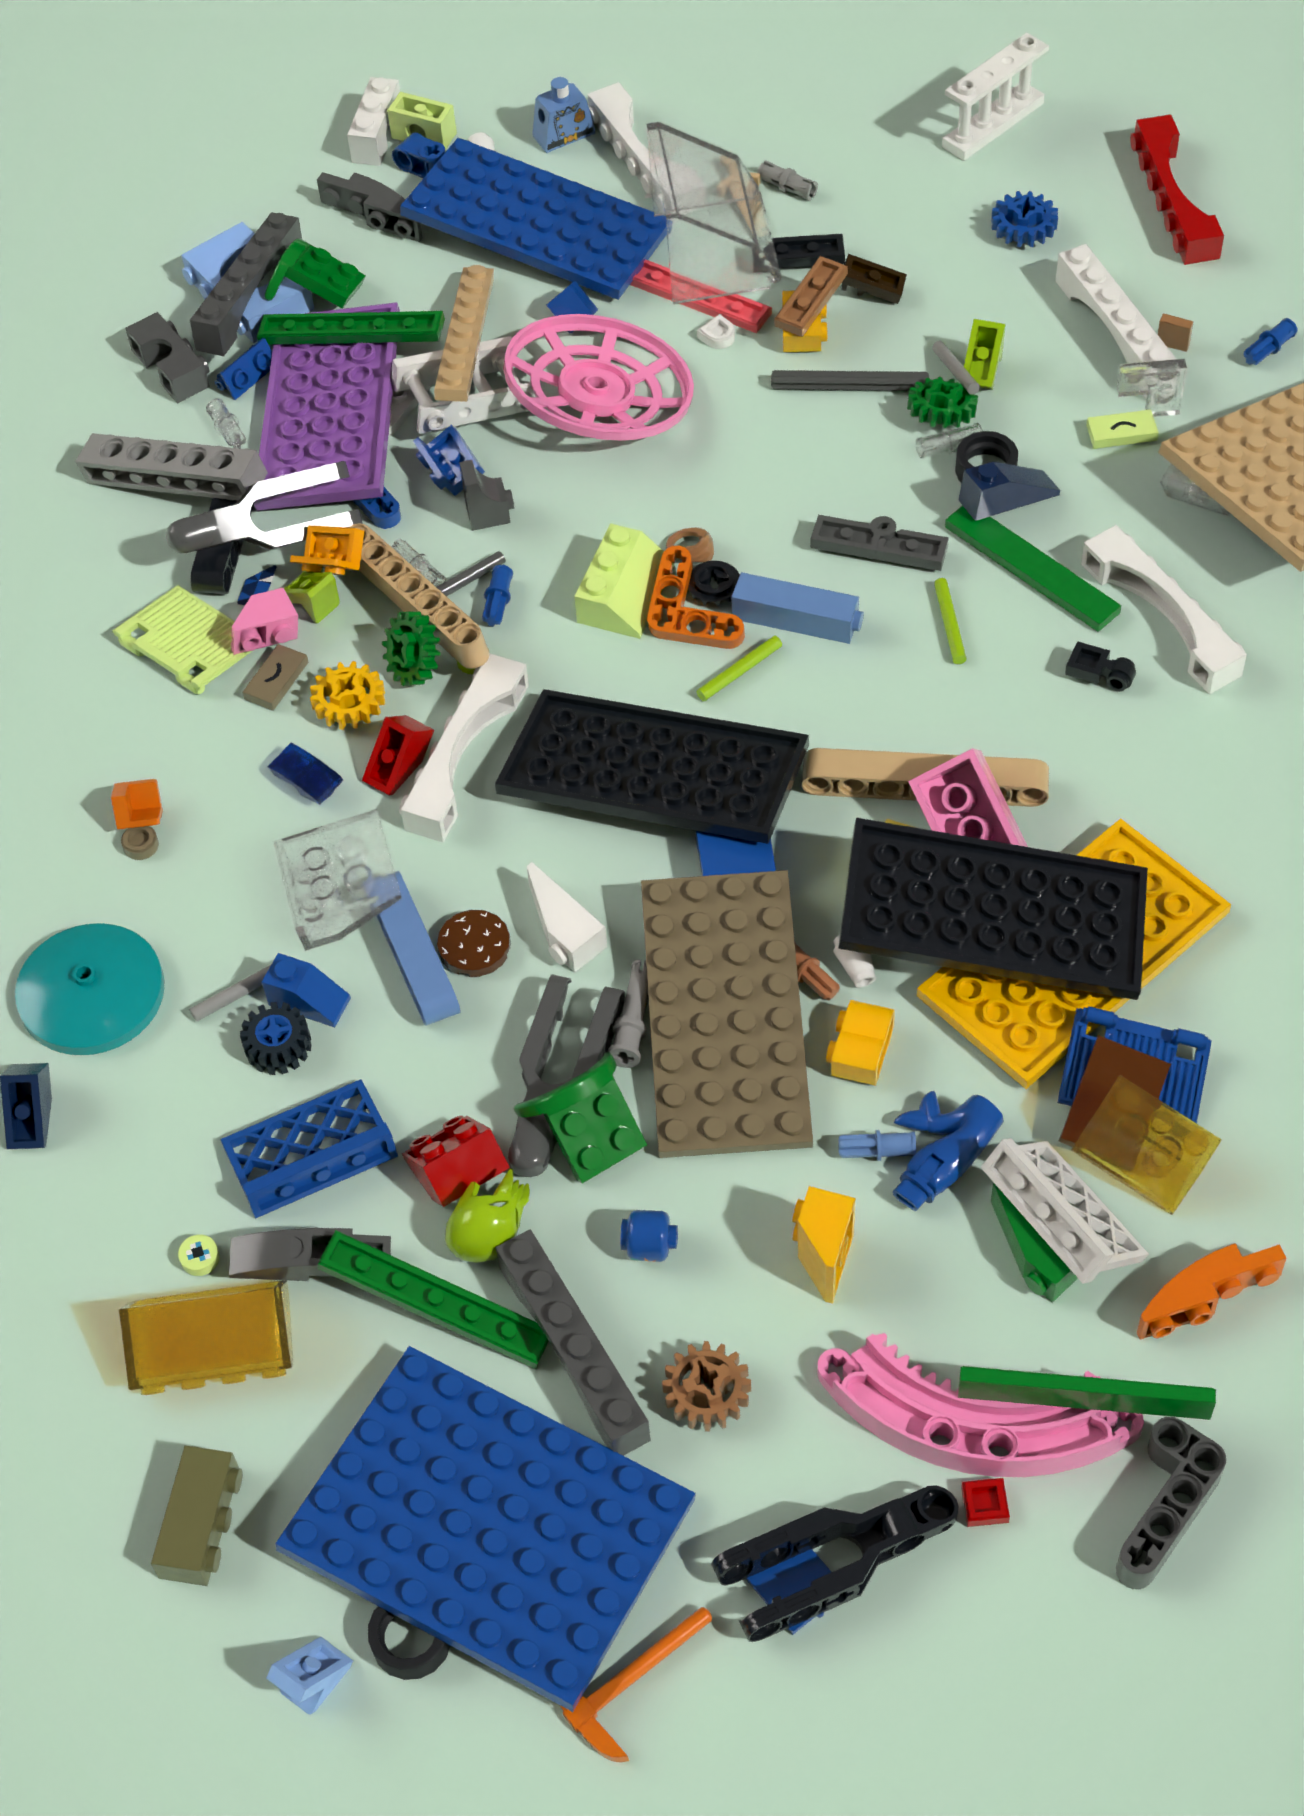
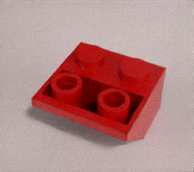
M457 1116L443 1124V1130L433 1136L424 1135L410 1143V1149L402 1153L404 1160L431 1199L442 1207L460 1198L471 1182L475 1181L478 1185H482L510 1168L491 1129L469 1116Z

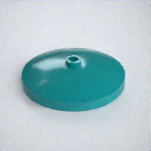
M105 923L75 926L47 939L25 961L18 975L15 987L16 1007L27 1031L45 1047L69 1055L104 1053L131 1041L150 1024L157 1014L163 999L164 974L154 949L143 937L132 930Z

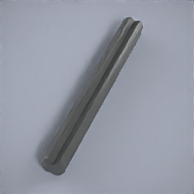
M774 370L771 374V386L773 389L909 391L910 387H915V382L917 381L925 384V378H929V373L917 371Z

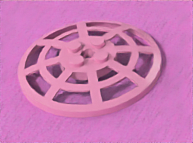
M587 314L547 317L521 329L511 339L506 348L503 366L505 380L517 400L531 413L545 422L577 435L618 441L637 440L655 436L678 424L687 414L692 402L694 389L692 374L686 362L677 351L651 332L618 319ZM592 331L604 333L605 335L601 347L595 345L564 346L557 332ZM543 336L552 348L551 351L542 355L535 362L534 366L517 357L518 353L527 344ZM620 337L638 344L654 353L660 359L648 366H644L631 356L614 350L616 339ZM573 355H593V356H599V358H598V359H580V360H576V361H575V360L572 358V356H573ZM558 359L564 365L560 377L543 371L550 363ZM611 360L617 361L635 372L628 374L625 370L610 362ZM513 366L531 376V387L536 397L526 395L517 384L512 374ZM669 367L680 384L682 397L662 398L661 385L655 375ZM540 380L558 387L560 396L546 397L541 388ZM645 381L651 390L652 397L634 396L635 385ZM569 405L573 409L582 412L583 414L581 419L565 413L557 407ZM631 405L650 407L643 415L636 419L625 412ZM680 407L678 412L667 420L652 426L644 425V423L656 415L660 408ZM596 416H613L621 423H595L594 419Z

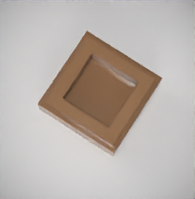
M1163 313L1159 321L1158 336L1167 347L1187 352L1190 346L1194 321Z

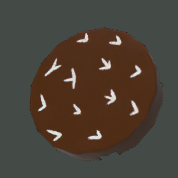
M467 910L457 913L444 923L439 931L437 941L442 963L451 972L460 975L459 972L468 974L469 977H480L493 973L504 964L511 946L510 934L506 924L497 915L485 910Z

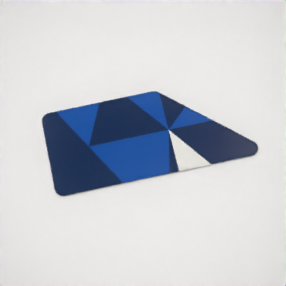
M273 565L246 579L237 604L246 605L251 595L267 592L277 566Z

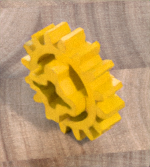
M352 661L349 667H344L342 662H338L337 670L333 671L331 668L326 667L325 677L320 675L315 677L317 685L310 686L312 709L315 710L318 720L325 718L326 725L329 727L338 722L340 730L345 728L346 723H351L352 727L356 729L358 728V721L361 720L369 724L371 723L369 715H380L379 706L385 705L383 680H380L377 671L370 673L369 665L367 664L359 669L357 668L356 661ZM366 687L370 690L369 694L366 693ZM327 696L330 697V703L326 701Z

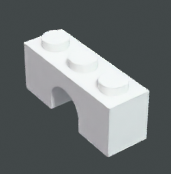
M370 77L347 134L352 163L381 165L388 147L386 129L390 125L387 110L400 93L399 80Z

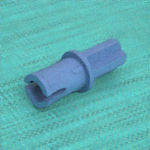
M875 1130V1134L841 1135L838 1139V1152L841 1158L876 1157L877 1161H881V1157H913L916 1154L915 1131L911 1133L880 1134V1130Z

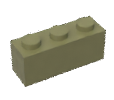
M184 1446L151 1561V1565L159 1579L208 1586L211 1572H217L221 1560V1548L218 1547L222 1532L227 1533L232 1519V1509L229 1507L233 1493L237 1494L239 1492L243 1476L242 1469L239 1468L232 1452Z

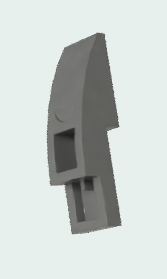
M324 172L318 177L317 184L321 203L366 216L367 226L418 242L423 239L421 224L400 215V206L405 199L386 185L355 172L349 180Z
M305 1228L268 1231L233 1237L230 1243L229 1278L308 1281L309 1276L334 1277L317 1269L335 1230L391 1255V1236L353 1234V1228Z

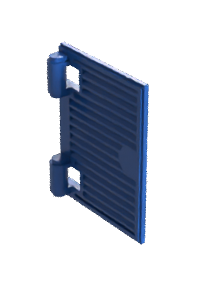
M1090 1006L1083 1009L1077 1008L1057 1103L1068 1106L1072 1105L1097 1038L1085 1035L1087 1024L1091 1022L1106 1026L1104 1038L1171 1064L1149 1125L1194 1136L1212 1040L1202 1033L1181 1028L1169 1030L1119 1018L1114 1012ZM1178 1044L1196 1048L1194 1061L1176 1056Z

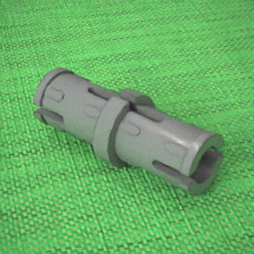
M767 160L759 166L758 174H760V180L774 184L779 187L780 191L784 193L789 191L809 201L816 195L818 183L796 174L794 169H784Z

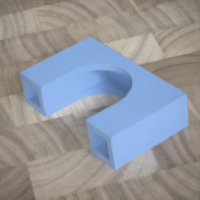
M241 222L182 254L184 264L182 273L189 285H195L202 297L206 299L255 233ZM286 277L283 279L272 300L265 299V291L268 284L256 288L245 308L237 332L240 335L245 334L253 343L257 342V333L263 314L308 313L315 309L311 291Z

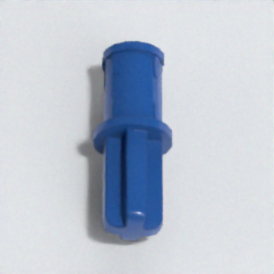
M1284 318L1270 331H1263L1259 339L1244 351L1243 355L1246 358V363L1257 365L1271 353H1278L1281 350V345L1296 335L1298 331L1296 324L1291 319Z
M505 565L493 567L490 585L484 592L486 602L482 620L488 623L490 627L501 624L505 606L511 599L509 588L513 578V570Z

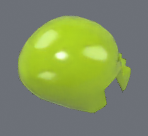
M513 1169L507 1171L493 1195L477 1196L480 1185L475 1181L471 1182L449 1217L445 1229V1242L449 1250L462 1261L480 1263L496 1260L497 1253L495 1247L517 1236L523 1208L529 1201L530 1189L528 1183L524 1186V1184L519 1185V1180L513 1182ZM505 1202L500 1207L490 1206L493 1203Z

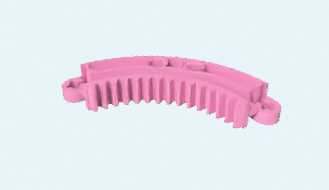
M885 1333L868 1336L866 1338V1345L851 1355L842 1349L832 1348L821 1354L818 1360L817 1374L820 1383L838 1405L860 1425L884 1442L908 1455L933 1465L968 1474L992 1477H1032L1056 1474L1084 1467L1107 1458L1135 1443L1139 1439L1144 1425L1143 1415L1137 1413L958 1398V1389L956 1391L951 1390L950 1379H946L940 1385L935 1384L936 1373L932 1372L923 1378L921 1376L922 1365L918 1364L909 1369L910 1357L904 1355L897 1358L898 1346L894 1344L887 1347V1335ZM830 1363H833L836 1367L843 1365V1382L836 1372L828 1374ZM1089 1371L1084 1373V1377L1100 1378V1376L1097 1377ZM1117 1417H1120L1123 1421L1132 1420L1130 1431L1126 1427H1121L1114 1431L1112 1435V1430L1116 1427ZM942 1435L951 1442L946 1445H937L931 1438ZM999 1446L1005 1448L1009 1454L999 1457L992 1454L989 1449Z

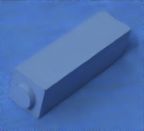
M743 572L740 573L731 597L732 614L738 616L743 622L850 644L854 631H860L864 612L859 611V596Z

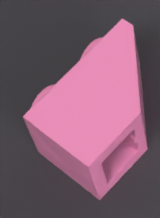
M284 588L251 595L232 625L231 650L234 655L297 639L298 614Z

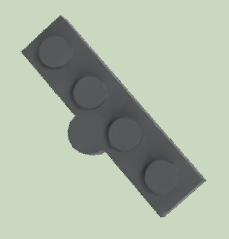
M818 514L810 539V548L941 571L948 549L949 537L904 529L896 532V522L887 516H879L873 519L871 523H864Z

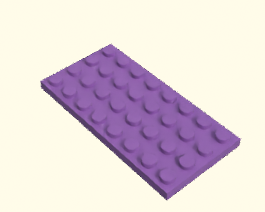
M395 302L313 313L400 312L398 303ZM397 342L273 345L259 456L268 472L264 480L341 461H346L350 478H342L317 487L310 486L288 494L253 502L257 511L383 497L393 394L391 379L392 361L396 359Z

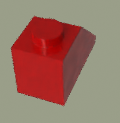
M407 715L385 717L362 781L387 795H393L423 762L434 729Z

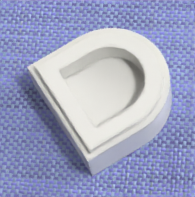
M719 314L697 330V338L711 348H727L735 340V327L729 320Z

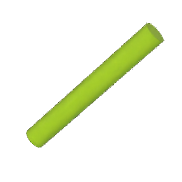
M939 578L935 580L934 586L953 663L963 664L967 658L948 582L945 578Z
M774 635L700 687L696 691L698 697L702 701L712 697L781 648V640Z

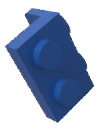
M452 424L427 445L419 437L413 440L419 450L416 453L417 458L427 469L431 468L433 472L429 476L440 490L446 487L454 496L463 490L459 462L472 460L475 468L481 474L485 472L458 430Z

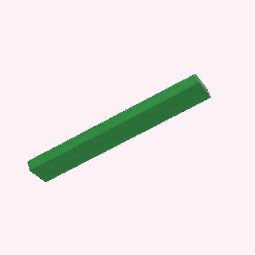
M443 311L263 314L257 339L259 341L265 338L268 345L439 342L445 317Z
M962 505L945 519V528L1097 632L1102 630L1121 613L1122 605L992 517L975 521Z
M335 1230L318 1263L317 1269L534 1369L537 1368L549 1342L537 1322Z
M963 1366L960 1368L958 1398L1211 1420L1216 1404V1389Z

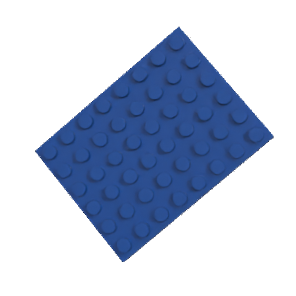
M409 1346L275 1545L276 1551L573 1712L693 1505L696 1493Z

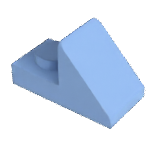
M319 1637L272 1664L266 1679L277 1686L282 1695L304 1712L311 1715L319 1708L347 1673L353 1660L324 1638Z

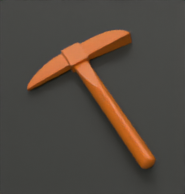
M705 1607L699 1608L586 1699L582 1696L573 1712L560 1706L564 1717L576 1733L580 1732L589 1745L601 1756L613 1762L629 1761L627 1754L595 1719L598 1717L597 1712L712 1621V1615Z

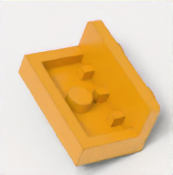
M308 525L304 556L291 555L290 562L301 564V571L321 572L322 568H325V572L345 575V569L359 571L365 530Z

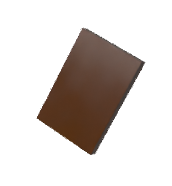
M1098 1035L1058 1142L1132 1171L1171 1064Z

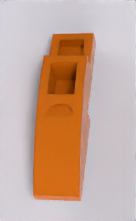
M1236 1243L1212 1252L1179 1272L1163 1286L1141 1314L1137 1329L1139 1339L1150 1336L1161 1338L1172 1333L1176 1327L1188 1323L1193 1326L1203 1324L1215 1314L1219 1297L1221 1299L1232 1298L1238 1295L1244 1288L1256 1284L1259 1287H1263L1277 1281L1282 1274L1287 1259L1280 1244L1242 1257Z

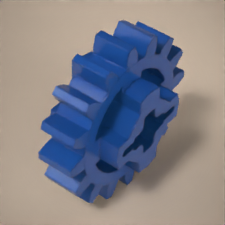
M1016 191L1015 197L1012 198L1006 194L1004 201H996V208H992L991 228L997 231V238L1006 237V244L1012 241L1017 242V247H1021L1023 243H1028L1030 247H1033L1034 241L1044 244L1045 238H1052L1054 230H1057L1058 208L1053 207L1052 200L1044 202L1043 194L1034 197L1032 191H1029L1027 195L1022 196L1020 191Z

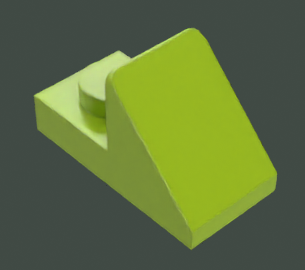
M974 319L964 368L981 388L993 389L998 363L1002 360L1006 325Z
M303 572L284 588L291 603L301 604L315 623L323 620L340 604L335 577L331 572Z

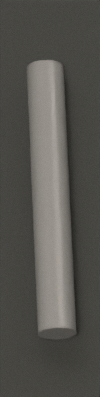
M942 341L935 342L932 347L935 354L969 394H976L980 389L979 384Z
M271 965L190 1008L189 1010L195 1021L197 1022L263 986L262 980Z

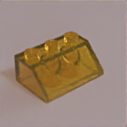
M1119 1075L1071 1151L1172 1215L1202 1173L1222 1139Z

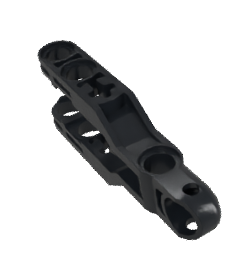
M933 1485L902 1498L891 1500L862 1514L824 1507L722 1552L714 1558L711 1565L720 1584L726 1586L744 1580L839 1537L852 1541L861 1550L863 1557L860 1560L811 1581L810 1587L781 1599L780 1595L772 1598L771 1604L752 1612L742 1621L738 1620L748 1641L757 1642L860 1597L878 1565L915 1549L926 1539L951 1528L957 1520L959 1505L957 1499L950 1491Z

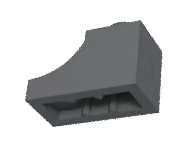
M472 460L459 462L465 504L472 531L510 523L509 510L514 509L511 489H504L502 478H490L481 474L475 468Z

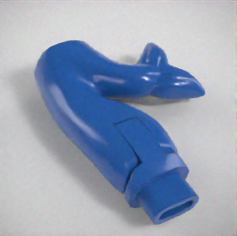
M930 1091L923 1097L919 1110L908 1111L899 1115L894 1120V1123L915 1131H928L936 1135L947 1136L923 1147L913 1156L907 1165L906 1171L900 1176L901 1183L893 1190L895 1198L913 1211H917L924 1202L932 1203L937 1195L946 1190L967 1171L1001 1127L1004 1120L999 1109L985 1097L972 1095L954 1111L942 1114L935 1091Z

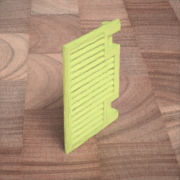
M179 585L112 630L114 635L118 637L121 646L137 656L146 655L176 675L177 682L194 694H202L205 690V685L252 652L247 651L234 655L231 650L232 625L235 621ZM137 628L146 632L138 639L131 636V632ZM195 665L204 670L196 677L189 674V670Z

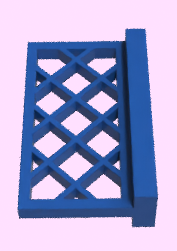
M362 1079L220 1139L255 1219L398 1157L392 1134L386 1122H383ZM358 1094L360 1095L362 1100L356 1110L341 1107L344 1100ZM316 1112L327 1114L321 1125L306 1122L309 1115ZM336 1116L351 1119L345 1131L330 1128ZM360 1121L375 1124L376 1126L360 1134L354 1133ZM281 1127L291 1129L286 1140L271 1138L274 1130ZM301 1131L316 1134L310 1146L295 1143ZM325 1136L340 1140L339 1143L325 1149L319 1148ZM246 1142L256 1144L250 1156L235 1153L233 1149ZM265 1146L280 1149L274 1162L259 1158ZM289 1152L304 1155L302 1159L293 1163L283 1164ZM254 1167L269 1170L267 1174L248 1182L247 1179Z

